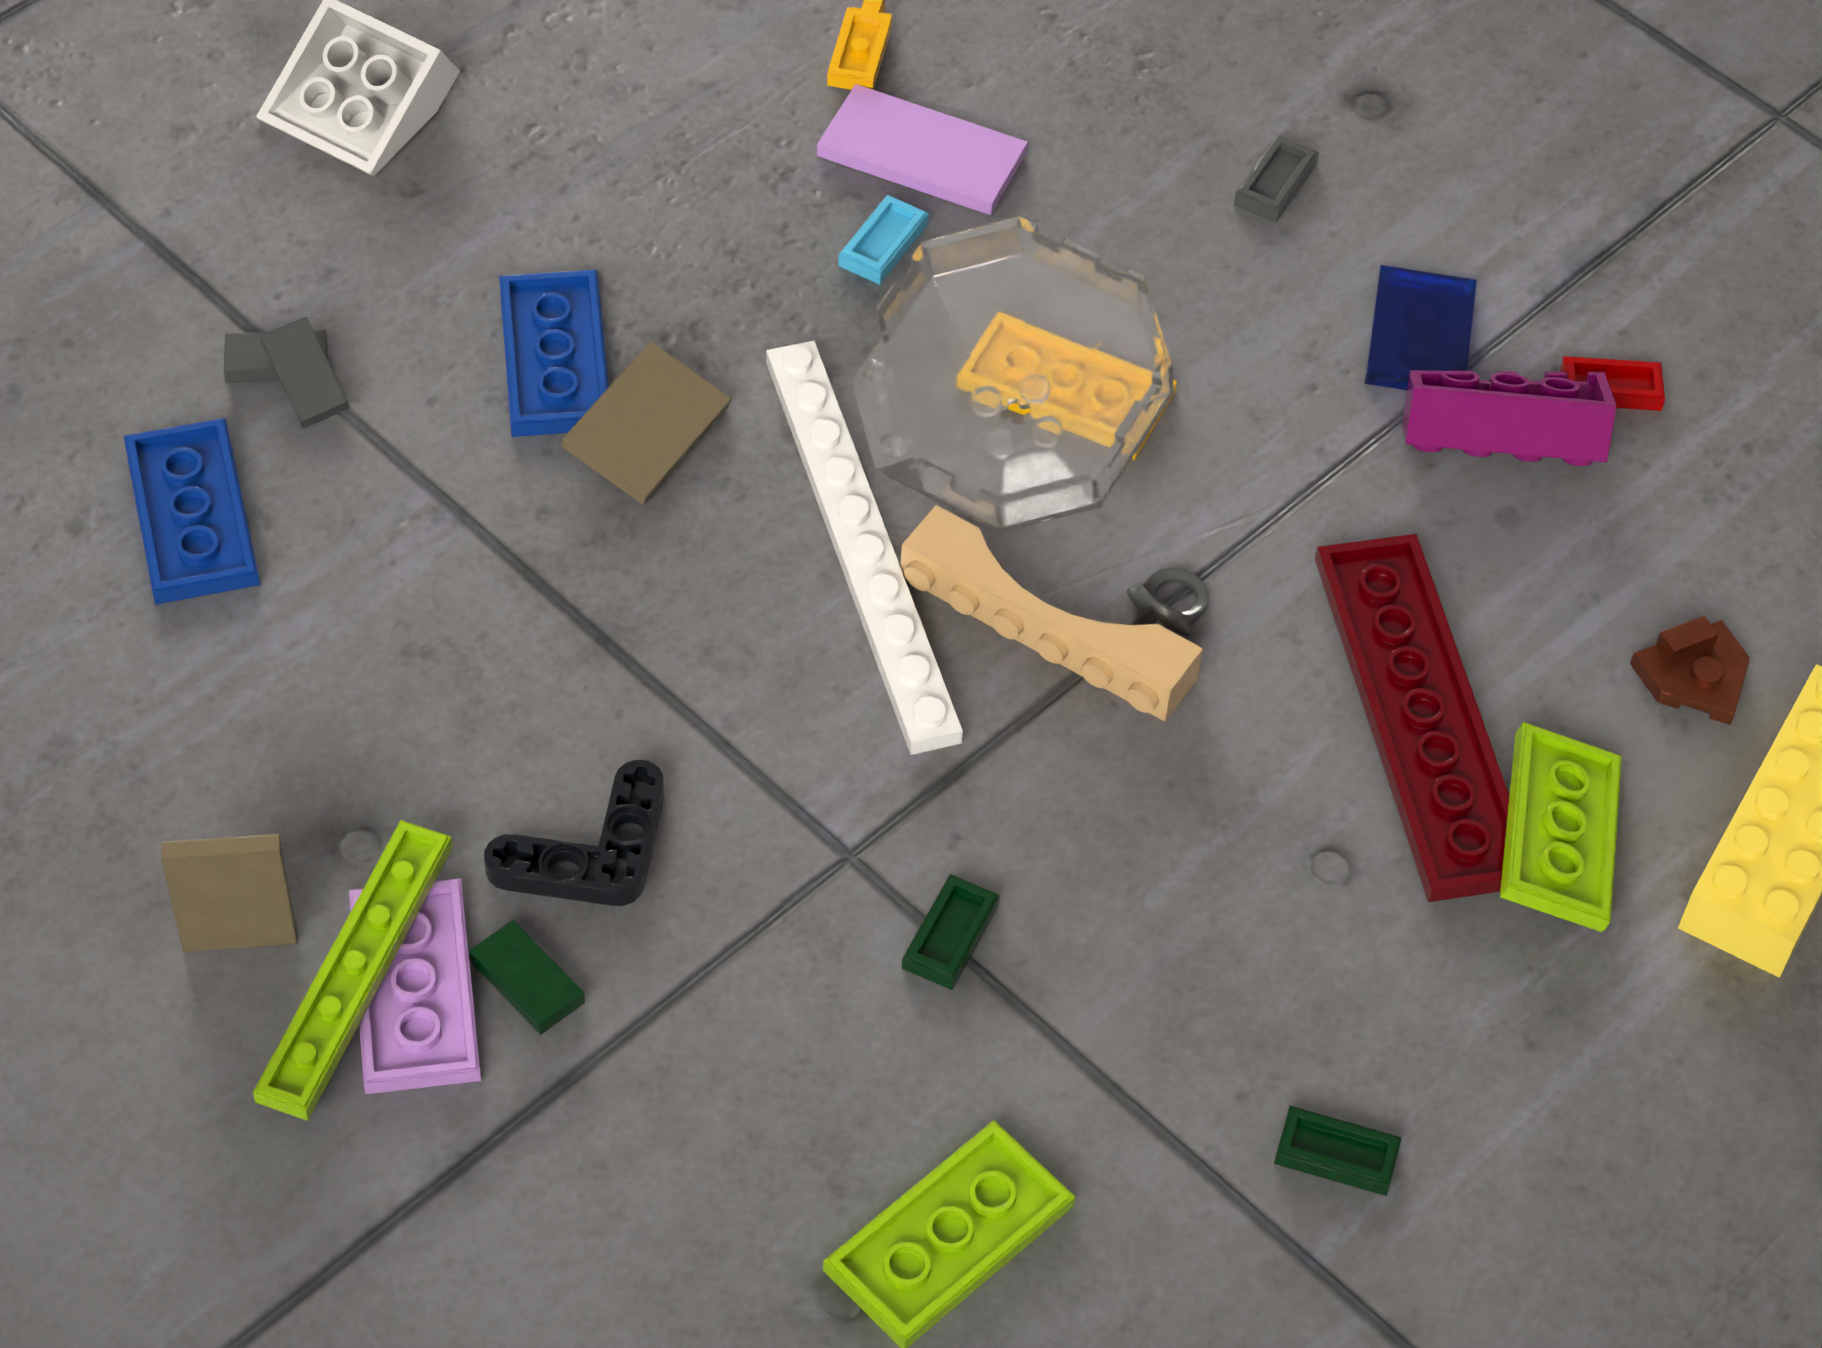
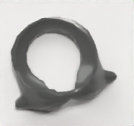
M1160 569L1152 574L1139 588L1127 589L1129 597L1142 611L1153 609L1162 625L1169 630L1184 635L1191 634L1192 630L1189 626L1198 620L1208 607L1209 593L1204 582L1197 575L1183 569ZM1173 582L1182 583L1195 592L1197 602L1191 609L1179 612L1174 608L1157 602L1155 594L1165 584Z

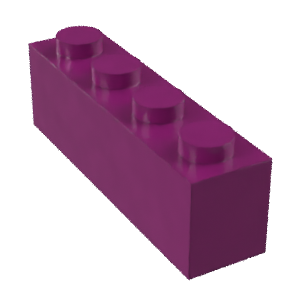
M1410 370L1402 429L1405 444L1412 445L1415 449L1423 452H1439L1442 448L1462 449L1464 453L1475 457H1488L1493 452L1512 454L1513 457L1528 462H1536L1542 460L1543 457L1561 458L1564 462L1574 466H1590L1593 461L1607 463L1617 405L1605 372H1587L1586 381L1569 380L1565 372H1545L1544 379L1541 381H1529L1528 378L1519 375L1516 371H1498V373L1491 375L1490 380H1480V376L1473 371Z

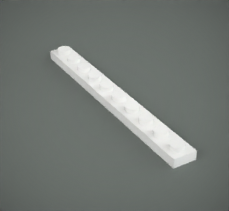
M815 341L766 350L767 367L910 755L962 744L963 730Z

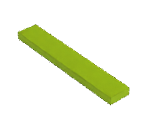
M400 820L253 1091L255 1103L306 1121L309 1120L453 848L451 836Z

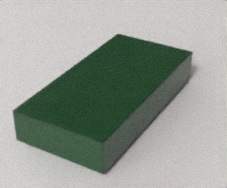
M950 874L903 956L902 969L953 990L999 906L1000 895Z
M514 920L469 950L470 962L540 1035L585 1003L584 992Z
M1289 1106L1274 1164L1387 1196L1402 1137Z

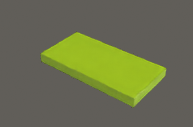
M1525 722L1520 725L1515 733L1500 898L1599 932H1603L1611 922L1622 756Z
M993 1120L823 1260V1271L900 1348H908L1073 1208L1075 1196Z

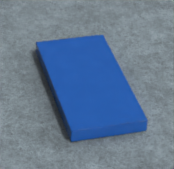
M597 269L499 276L511 436L568 433L609 388Z
M226 418L123 436L155 605L260 585Z

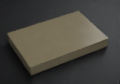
M650 341L564 436L561 447L644 505L726 411L732 398Z
M280 834L161 842V861L183 952L297 944V925Z

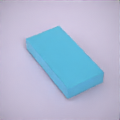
M887 195L839 253L838 266L880 285L928 226L929 213Z

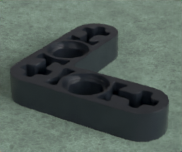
M633 760L625 763L618 769L613 782L599 846L518 834H503L495 837L488 843L484 851L485 872L489 882L503 890L611 906H625L633 903L640 897L644 889L664 800L663 774L660 768L646 760ZM637 782H645L647 786H644L642 789L640 806L632 804V789L636 787ZM626 823L637 824L644 830L643 835L634 841L621 840L615 836L614 832L620 825ZM508 856L518 857V861H514L511 868L501 867V863H505ZM535 858L539 859L538 874L532 873V868H535ZM618 858L626 860L627 877H623L621 884L611 883V879H614L616 876ZM559 861H570L579 867L578 873L568 879L555 878L549 873V869Z

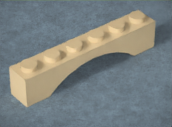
M938 505L934 506L902 544L900 567L905 580L911 586L920 591H927L942 599L961 614L975 617L993 627L1003 637L1015 639L1037 651L1047 661L1055 664L1059 663L1084 677L1091 685L1097 688H1104L1123 698L1140 712L1150 713L1166 722L1198 680L1203 653L1202 647L1159 624L1124 625L1104 623L1072 615L1043 602L1022 588L1002 569L987 547L979 527Z

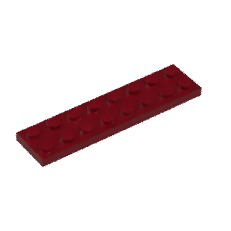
M1417 534L1317 547L1315 562L1428 902L1500 892L1509 793Z

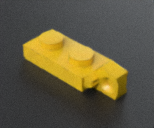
M864 0L861 8L847 7L828 68L827 86L852 90L854 85L858 84L874 90L892 29V14L884 12V0Z

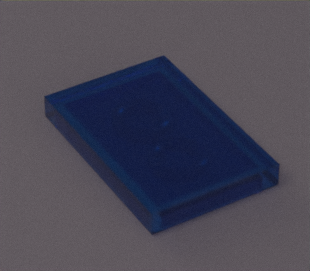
M1381 265L1378 275L1364 384L1407 390L1410 370L1467 371L1477 280Z

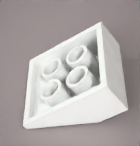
M323 0L256 118L374 177L438 111L460 70L441 50L337 0Z

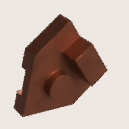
M1702 616L1660 632L1656 645L1633 653L1630 665L1658 703L1679 709L1680 705L1710 713L1709 719L1731 725L1750 657L1722 620L1710 624L1707 618Z

